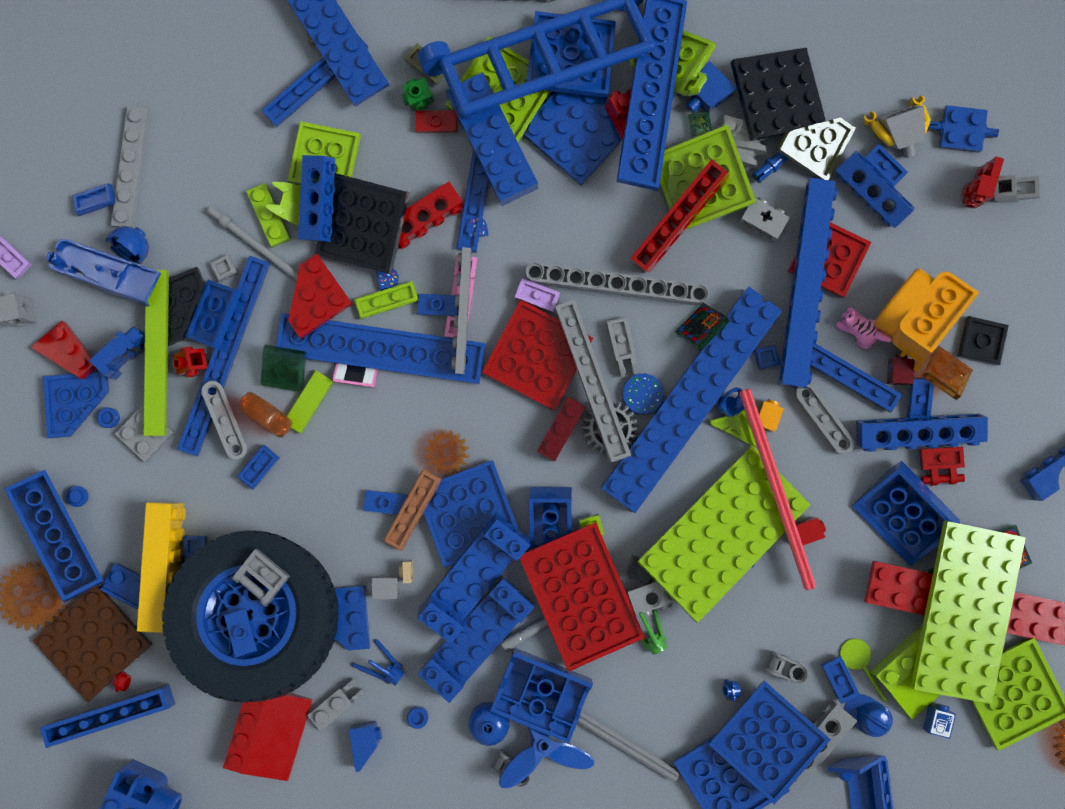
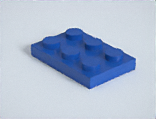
M208 279L185 337L219 350L242 292Z

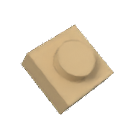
M413 560L403 561L402 566H399V578H403V583L413 582Z

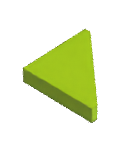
M745 410L732 417L723 416L708 421L710 425L751 446H757Z

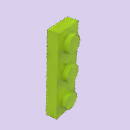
M263 183L247 190L246 192L270 246L274 248L291 240L282 218L265 208L266 204L276 205L267 184Z

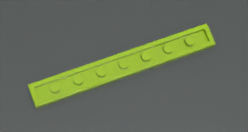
M156 270L161 275L148 299L150 306H145L144 436H167L168 270Z

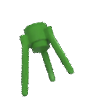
M656 609L653 610L658 633H653L643 612L639 613L649 634L646 638L647 641L645 639L640 641L646 650L650 649L652 655L658 654L667 648L664 642L667 639L663 634Z

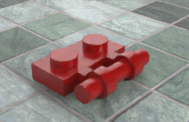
M963 447L919 449L921 470H929V476H921V481L924 484L937 486L939 483L956 485L957 482H965V475L957 474V468L965 467ZM938 469H948V474L938 475Z

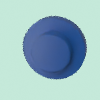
M74 486L67 493V501L74 507L83 506L88 500V492L81 486Z

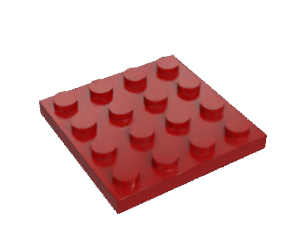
M520 300L482 373L555 411L577 369L559 319ZM588 335L589 340H590V343H591L592 340H593V337H591V336Z

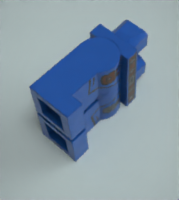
M132 327L126 333L119 331L116 334L118 338L112 339L89 361L103 376L117 379L122 375L119 369L128 360L135 359L138 353L142 354L145 351L142 347L145 344V333L142 330Z

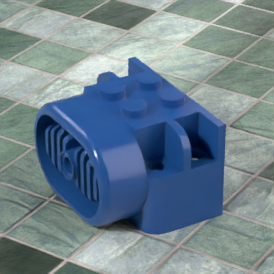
M133 759L116 771L100 809H179L182 795L167 787L168 779L163 772Z

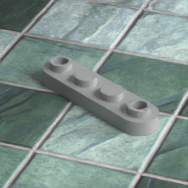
M208 381L202 386L201 393L225 452L231 459H241L245 456L247 447L223 387L216 381ZM210 387H214L216 389V393L214 395H210L208 393V389ZM234 445L240 447L238 452L232 451Z
M812 384L804 389L796 388V400L832 449L838 454L850 453L854 448L853 438ZM803 390H806L808 392V396L806 398L802 396ZM840 440H843L845 442V446L843 448L839 446Z

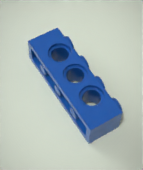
M857 150L836 170L839 173L837 177L845 184L848 182L853 187L852 192L857 197H863L868 202L866 205L870 210L879 212L883 216L881 220L888 227L892 225L896 228L914 211L915 207ZM856 171L863 172L865 176L863 181H857L854 178ZM877 186L880 191L879 194L871 195L868 190L869 187ZM891 200L894 203V208L891 210L885 209L883 202Z
M318 155L302 156L299 240L331 242L333 194L335 191L334 175L336 171L335 158Z

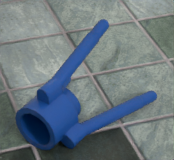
M376 639L375 643L393 663V666L389 664L385 669L372 660H368L370 665L383 674L356 663H352V667L384 680L388 684L392 683L395 686L404 674V671L401 670L402 664L397 662L384 645Z

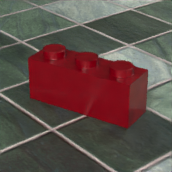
M567 397L537 452L555 462L586 407Z

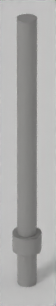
M212 206L208 208L207 213L219 221L218 224L224 229L228 228L297 281L298 272L233 223V219L228 215H223Z

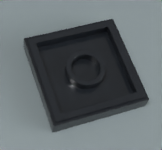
M967 316L958 357L999 366L1009 325Z

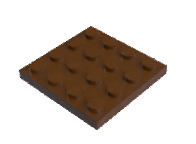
M100 585L85 592L32 640L87 703L113 681L116 674L123 672L152 645L142 632L137 631L136 625L110 596L100 590Z

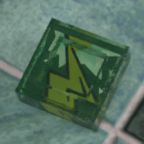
M709 111L688 115L691 136L702 135L712 131Z

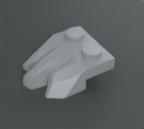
M725 115L720 127L729 125L743 166L757 167V161L754 157L757 155H768L767 147L760 144V142L765 141L767 138L750 141L746 121Z

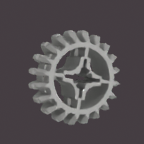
M618 402L614 409L625 420L619 423L621 428L627 427L625 439L627 445L631 447L633 444L629 441V438H637L636 435L631 434L632 431H638L637 427H632V424L637 423V419L630 421L629 417L633 416L634 413L630 412L627 415L625 412L628 410V406L621 410L619 409L621 402ZM589 410L587 413L591 416V419L587 417L583 419L589 425L582 426V429H588L589 433L583 434V437L590 436L591 440H588L586 444L590 445L593 442L595 445L592 447V450L595 451L600 447L599 454L603 455L605 447L595 437L600 435L598 429L593 430L595 419L592 411Z

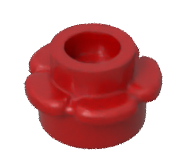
M124 671L116 674L112 685L115 686V691L125 692L130 686L131 676L127 675Z

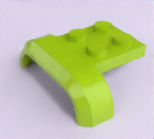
M683 30L674 92L684 96L699 94L707 81L706 74L700 71L716 48L715 42ZM636 58L630 59V63L633 70L635 68Z

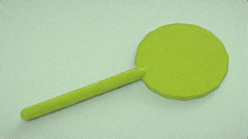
M860 639L847 640L840 649V656L846 667L852 670L863 669L882 700L886 702L887 698L866 667L871 659L869 646Z

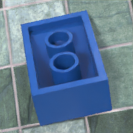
M530 487V550L572 532V487Z

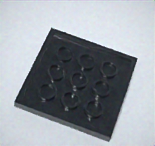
M807 47L738 58L730 62L750 141L782 136L788 131L826 121Z
M335 173L331 242L318 241L315 254L386 274H392L410 192Z

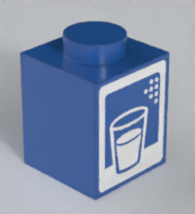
M939 703L936 706L929 705L923 730L930 734L950 739L956 714L949 710V706Z

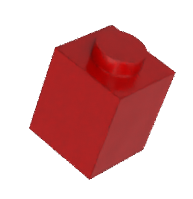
M817 517L795 523L803 546L826 538L824 534L826 532L825 525Z

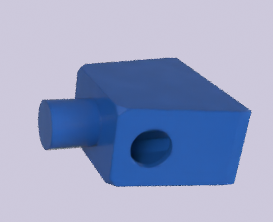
M710 61L701 71L707 76L706 83L698 95L690 96L692 99L686 104L687 109L692 113H695L700 107L707 113L732 97L737 89Z

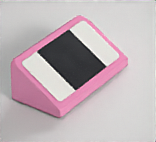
M336 364L332 381L375 388L378 369Z

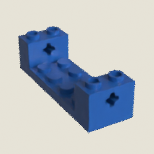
M495 512L418 609V620L452 644L464 629L465 618L513 559L518 561L531 545L529 537Z
M503 576L464 620V629L452 644L446 640L421 668L418 676L450 703L462 690L465 682L519 622L521 623L534 609L535 603Z

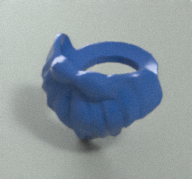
M738 387L733 388L723 397H720L717 406L718 411L728 417L740 414L744 410L739 394L742 389ZM738 392L736 398L728 397L731 393Z

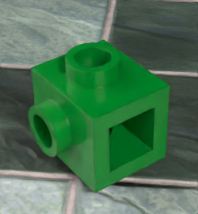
M426 77L419 80H409L406 82V85H403L405 93H402L401 96L405 106L410 105L411 111L415 109L416 111L423 110L427 105L434 103Z

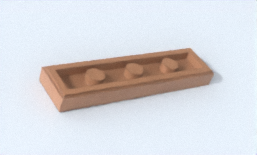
M425 468L421 471L383 541L399 551L404 549L442 481L441 477Z

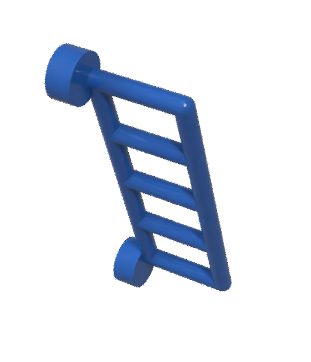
M604 0L452 53L446 42H432L425 45L419 51L417 57L425 75H444L459 113L462 116H469L651 53L655 50L656 45L637 7L644 0ZM615 10L626 11L640 43L607 54L591 18ZM579 23L595 58L561 70L545 34ZM534 39L549 74L515 86L500 50ZM488 54L503 90L468 101L454 65Z

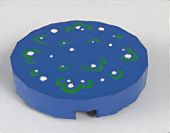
M646 373L630 377L622 391L624 403L632 412L637 414H649L655 411L661 405L664 397L660 381Z

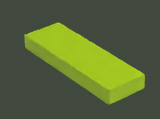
M413 281L354 299L361 320L418 302L419 300Z
M315 370L283 423L302 434L334 383L332 379Z

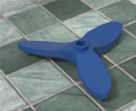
M528 727L532 740L530 746L519 752L507 764L500 775L499 786L501 788H511L519 784L536 769L543 757H547L562 766L575 769L591 768L594 766V760L584 750L567 743L553 742L549 735Z

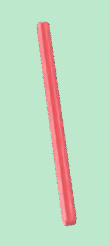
M751 389L742 390L739 394L804 589H814L816 584Z

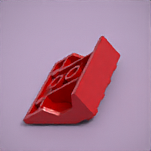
M289 692L284 696L271 700L243 702L223 768L240 774L288 781L313 699Z

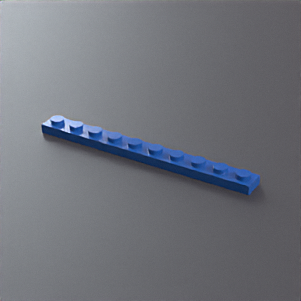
M249 255L237 290L242 293L219 350L214 349L177 447L178 450L194 456H199L212 421L201 393L202 386L208 381H216L224 389L268 272L269 262ZM210 387L208 389V393L210 395H214L216 393V389L214 387Z

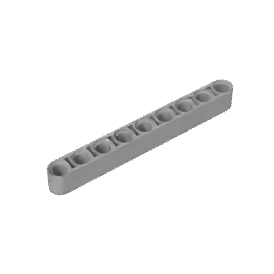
M537 262L529 264L526 268L527 280L539 285L689 305H701L709 296L707 287L696 283ZM532 269H538L541 274L539 277L533 278L529 275V272ZM557 271L561 274V278L554 281L550 278V273ZM578 274L581 277V281L573 283L570 280V276ZM599 277L602 284L594 286L591 284L590 279ZM614 279L620 280L622 287L619 289L613 288L611 281ZM639 282L642 285V290L639 292L634 291L632 283ZM660 285L663 292L655 294L652 286ZM678 287L682 289L683 296L676 297L673 294V288ZM695 290L701 291L703 299L698 300L694 298L693 292Z

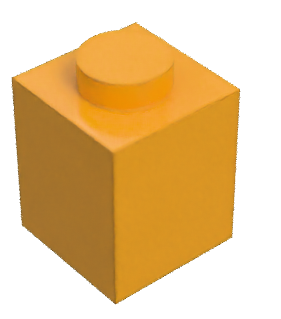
M768 399L767 402L763 401L758 408L763 428L769 432L776 431L784 408L779 407L780 403Z

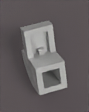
M1016 175L999 176L994 193L995 201L1018 202V200L1040 198L1039 176L1016 178Z

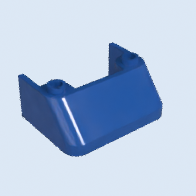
M873 755L846 758L828 767V772H837L842 781L848 782L851 809H893L888 762L885 756Z

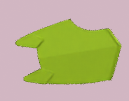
M272 182L271 184L283 192L279 205L266 204L265 208L288 222L299 226L301 185Z

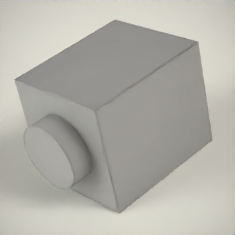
M399 576L373 577L372 582H369L368 592L372 594V599H398L400 597Z

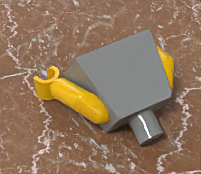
M920 95L917 98L918 102L912 97L909 101L910 107L879 117V121H876V113L871 111L870 117L872 120L867 119L864 115L863 124L871 126L872 131L886 146L897 150L902 149L904 158H909L916 155L914 144L925 140V134L927 133L931 118L925 105H922L925 98Z

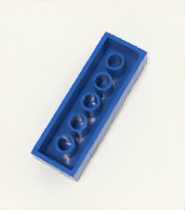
M483 72L461 82L468 101L493 94ZM450 89L445 90L447 99L501 207L537 190L538 182L500 105L469 116H462L459 113Z
M46 470L4 488L64 603L104 583Z

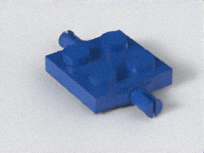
M945 106L941 122L930 121L928 127L931 130H939V148L981 152L986 136L997 138L999 135V129L987 128L988 110L958 106Z

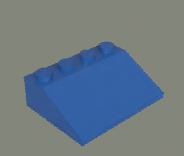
M902 460L888 470L852 505L910 566L939 545L944 521L960 524V519Z

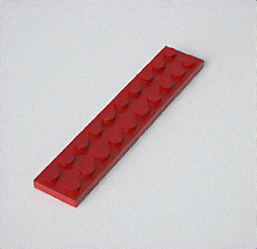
M872 561L864 602L925 615L933 574ZM1015 592L1007 633L1031 639L1035 637L1036 640L1065 646V602Z

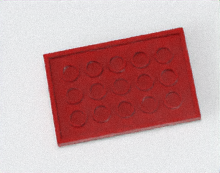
M596 522L528 550L521 556V563L568 672L645 638Z

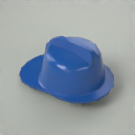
M859 695L846 703L845 711L857 720L854 727L872 737H881L890 731L893 724V716L890 710L878 701L866 695Z

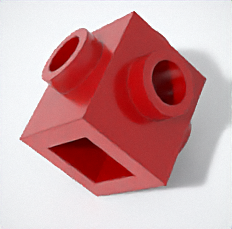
M184 347L180 349L179 353L174 354L173 366L176 369L177 375H185L186 378L198 376V372L207 369L204 348L193 349V347Z

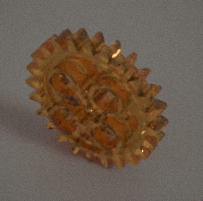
M27 562L26 569L22 565H18V572L11 569V577L3 576L7 582L0 583V587L3 588L0 591V596H2L0 603L3 605L0 607V611L6 612L2 616L3 619L11 618L8 623L9 625L17 622L16 628L20 629L24 624L26 631L31 628V625L34 630L39 629V624L46 628L47 620L54 623L55 619L53 616H61L58 610L66 609L44 566L41 568L40 562H36L34 568L31 562ZM38 576L44 580L43 586L40 588L34 585V581ZM17 585L23 588V593L19 597L14 594V588ZM48 587L51 588L49 592L35 596L34 600H26L18 605L14 604L15 601L30 596L31 592L37 593ZM46 595L52 600L49 607H45L42 604V599ZM25 604L31 607V613L28 616L22 613V607Z

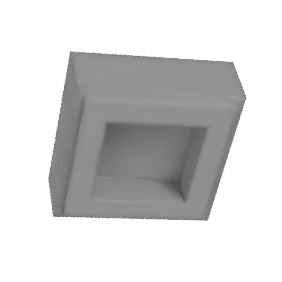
M229 254L209 263L219 282L238 274Z

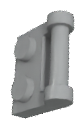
M255 549L232 579L236 583L240 582L261 600L260 603L266 607L289 579L290 575L259 549ZM249 572L267 587L269 591L265 593L245 576L246 573Z

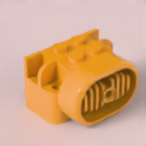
M917 268L874 321V326L892 338V343L902 350L901 357L907 354L918 362L913 369L917 372L980 292L950 272H941L934 278L923 269Z

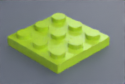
M300 121L287 181L301 185L303 155L335 158V173L353 177L361 134Z

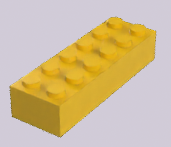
M146 503L137 631L163 633L162 625H164V621H162V612L165 610L163 606L165 596H168L169 592L167 590L169 585L174 581L173 577L183 559L181 541L184 540L185 530L182 528L183 520L186 517L184 503Z

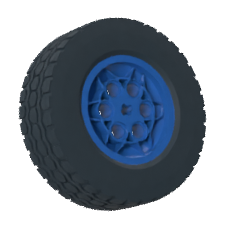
M265 531L233 532L230 535L226 534L216 538V540L209 541L203 545V548H198L191 554V558L188 557L181 565L182 568L178 569L174 575V581L169 585L167 590L169 593L168 596H165L163 605L165 610L162 612V621H164L162 628L163 636H166L164 641L167 650H170L169 655L173 663L177 664L176 667L183 676L185 675V678L193 686L196 685V688L204 693L232 702L271 700L284 696L296 690L302 684L304 685L312 678L313 674H316L321 668L322 663L327 659L338 629V599L331 578L323 565L314 555L300 545L283 536ZM255 549H259L290 575L289 579L270 602V604L275 606V611L270 616L266 612L268 606H263L259 598L253 600L252 593L240 582L236 583L232 579ZM249 572L246 573L245 576L265 593L269 591L267 587ZM234 595L239 596V603L236 606L231 604V599ZM246 609L247 612H253L250 624L258 652L235 658L228 628L225 625L224 615ZM267 625L269 632L265 637H262L260 629L262 626Z

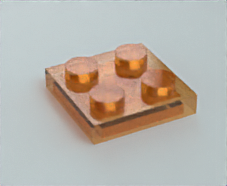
M938 346L934 350L922 377L957 400L962 396L973 369Z

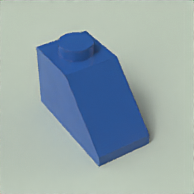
M376 721L352 725L349 729L356 772L361 771L382 739L381 727H377Z

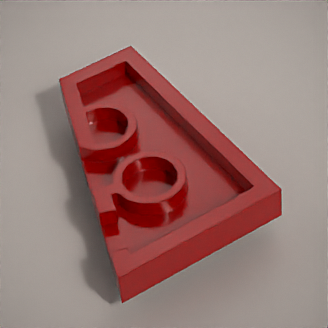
M64 321L58 323L31 346L37 352L81 379H85L96 369L89 361L92 356Z

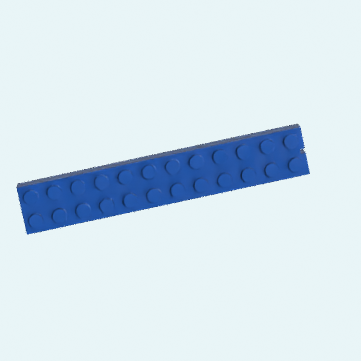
M748 286L632 443L633 445L629 448L631 456L620 460L600 487L632 512H637L781 314L782 310L769 300L763 302L762 299L764 297Z

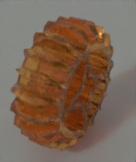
M247 392L237 405L244 415L276 437H283L290 430L291 420L255 393Z

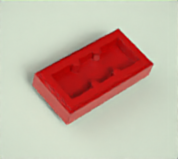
M416 111L415 131L416 133H457V117L454 111Z

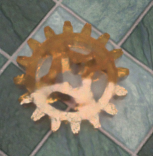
M441 430V436L434 433L435 439L427 440L431 444L430 447L424 448L429 451V454L424 456L431 460L428 466L434 464L433 471L436 472L440 468L443 475L446 470L453 474L454 468L460 471L459 465H466L463 459L469 458V455L465 454L469 447L463 446L466 439L459 440L460 434L457 433L453 436L452 430H449L448 435L445 434L444 430ZM445 438L451 439L447 444H441L438 442ZM457 443L461 450L460 456L456 454L455 450ZM439 447L445 449L450 447V452L453 456H455V458L452 456H446L444 458V452H442V450ZM434 449L438 452L439 457L437 461L435 460L433 455ZM449 460L456 462L452 466H443Z

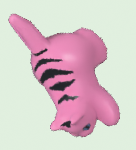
M852 307L847 308L846 312L842 314V322L836 323V327L840 331L854 335L857 338L856 344L863 349L871 348L872 344L877 340L883 342L892 341L890 336L874 326L875 320L863 317Z

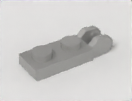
M627 317L607 321L608 332L620 376H626L622 360L630 359L633 374H638L635 359L636 353Z
M352 679L343 688L340 687L307 715L320 732L350 708L365 693L363 689L358 690L351 698L346 694L348 689L355 686V679Z

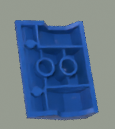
M514 648L490 711L569 744L593 682L591 678L573 671L568 672L564 667Z

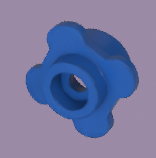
M725 679L723 694L727 700L731 699L732 702H735L736 698L740 697L741 691L737 681Z

